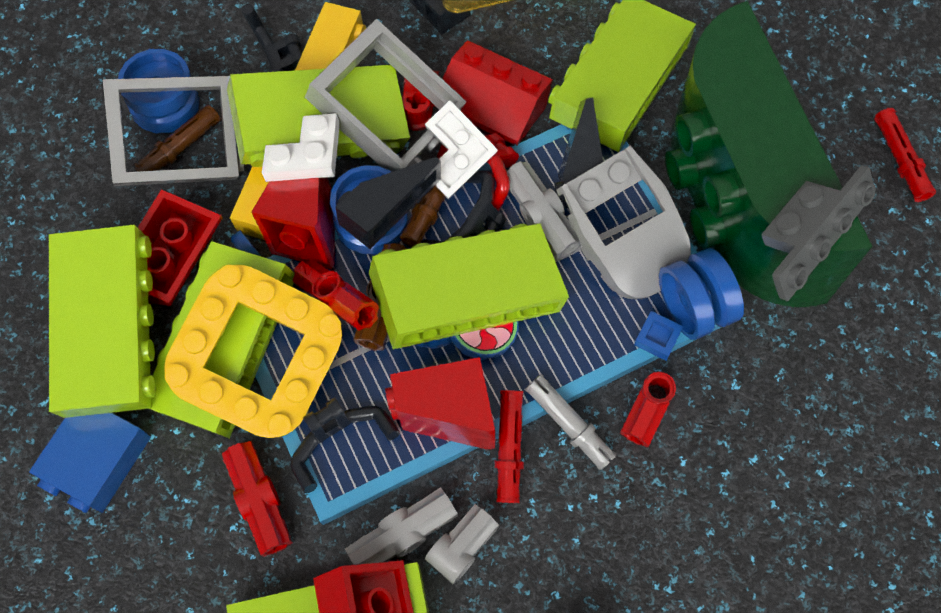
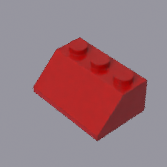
M468 40L451 58L443 76V80L466 101L460 111L474 126L491 134L498 133L504 140L518 146L545 110L553 80Z
M162 189L138 228L149 237L152 247L151 257H147V270L150 271L153 281L152 291H148V303L171 306L221 222L222 216Z
M403 560L340 566L313 578L319 613H414Z

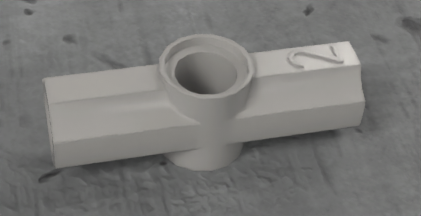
M520 161L512 165L507 171L510 180V192L520 204V211L528 226L541 224L551 252L556 259H564L573 254L581 246L575 229L572 230L569 220L564 215V207L558 195L551 188L546 189L528 161Z
M440 487L408 509L403 507L392 512L380 521L378 528L350 544L345 550L353 565L388 562L396 556L397 558L403 557L425 542V537L453 521V519L458 517V513L446 493Z

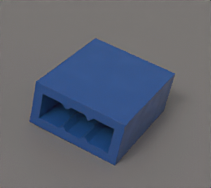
M113 413L68 417L63 420L29 473L41 479L37 484L38 487L54 496H57L60 490L70 495L67 503L85 513L88 512L90 507L103 513L151 437L139 427Z

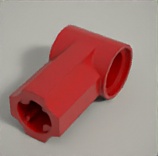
M654 372L644 380L620 431V434L626 437L627 440L637 445L649 447L676 392L675 381L670 375L664 372ZM651 385L661 386L666 392V397L663 399L654 398L649 393L648 387Z

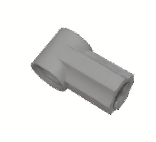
M474 504L449 534L445 533L427 553L425 560L454 585L475 561L474 556L496 532L499 524L484 509Z

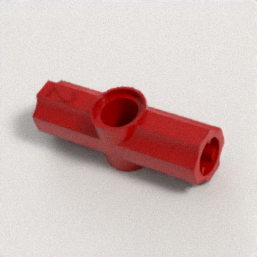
M313 259L306 262L301 261L294 268L293 283L311 297L325 303L334 311L337 317L342 318L360 331L363 328L370 329L378 320L377 313L380 308L378 304L345 282L337 272L329 271Z
M248 441L229 447L222 453L235 488L233 490L234 500L241 516L245 521H248L260 555L264 557L286 549L287 546L293 543L291 535L278 507L281 503L270 477L265 475L254 444Z

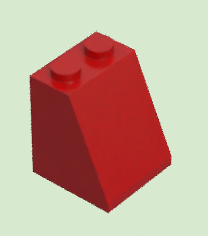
M327 177L269 181L251 213L271 254L304 262L313 259L325 268H333L335 263V227L330 207L332 188Z
M480 357L390 374L392 387L385 388L388 408L391 410L392 419H399L402 430L487 450L495 449V427Z

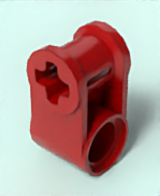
M434 71L440 77V72ZM404 78L402 102L408 129L421 131L426 128L425 124L431 119L434 106H432L430 100Z

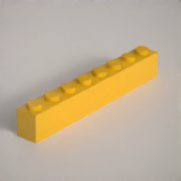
M325 2L295 71L326 69L366 29V25H363L361 11ZM252 166L230 219L237 232L241 230L245 235L264 240L251 213L269 183L265 181L262 175V167Z

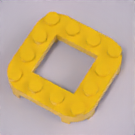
M225 265L206 281L175 338L165 360V381L180 399L252 434L265 438L284 436L296 429L306 415L340 347L342 338L341 322L334 311L325 303L257 269L245 265ZM240 304L304 335L271 400L205 369L236 307Z

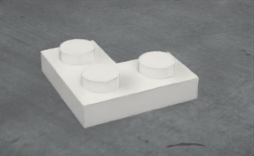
M450 100L425 124V127L448 149L439 159L441 161V180L435 186L449 199L498 150Z
M337 113L303 116L300 143L266 145L262 175L265 181L335 177L340 125Z

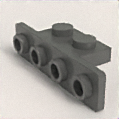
M861 165L841 190L806 181L761 234L766 246L789 253L772 274L780 299L789 301L794 293L805 285L808 276L819 262L827 258L831 247L842 234L850 229L853 220L861 210L872 202L876 188L873 184L870 167Z

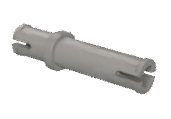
M542 374L537 376L524 389L571 438L570 443L574 448L579 447L597 466L598 470L606 467L610 463L609 459L613 460L616 453L594 432L595 426L592 423L587 424Z

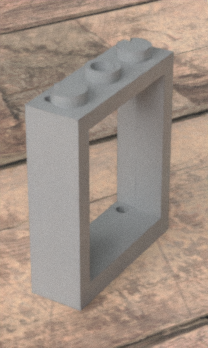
M376 19L309 84L305 98L322 114L337 113L340 122L339 129L378 165L393 172L422 162L418 156L425 149L430 153L440 141L427 130L405 155L400 158L329 93L374 49L439 110L449 100L461 110L466 101Z
M230 76L103 79L113 185L130 186L237 180L239 177L238 171H244V164L241 165L239 153L236 151V137L227 94ZM220 90L226 167L127 172L119 93Z

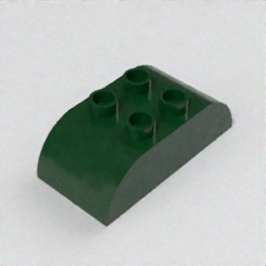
M748 1L725 10L705 28L694 51L671 130V150L665 154V166L669 180L676 190L688 188L696 208L691 210L690 221L698 244L703 249L714 246L715 250L726 260L742 288L763 300L783 306L810 307L825 304L872 248V244L860 220L856 217L850 229L842 234L831 247L827 258L824 261H820L811 272L805 285L797 290L789 301L779 298L772 274L789 253L766 246L761 234L806 181L836 190H841L843 187Z

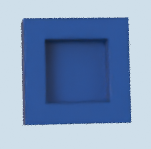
M651 311L634 345L667 361L684 326Z

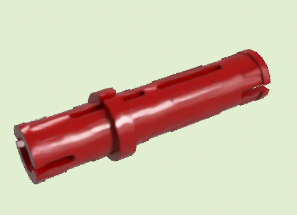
M886 108L878 112L874 120L878 124L899 166L897 172L900 178H905L914 196V201L922 202L933 197L937 191L924 170L926 164L922 158H918L908 135L896 115L895 109Z
M500 390L498 460H495V468H498L496 502L520 503V469H524V461H521L523 391Z

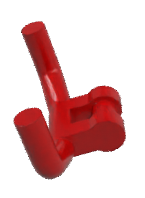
M498 133L484 136L498 150L487 163L491 167L497 184L491 204L500 211L510 190V180L506 168L511 167L517 162L519 154L512 147H507L505 140ZM443 144L437 154L438 159L448 151Z

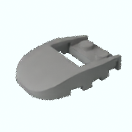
M628 146L556 190L558 196L564 195L571 214L567 218L572 230L575 229L582 245L581 251L587 261L591 260L600 271V277L609 288L619 296L635 300L652 296L661 291L659 285L660 268L680 260L687 263L691 254V245L677 208L666 186L631 146ZM643 179L663 212L605 246L585 213Z

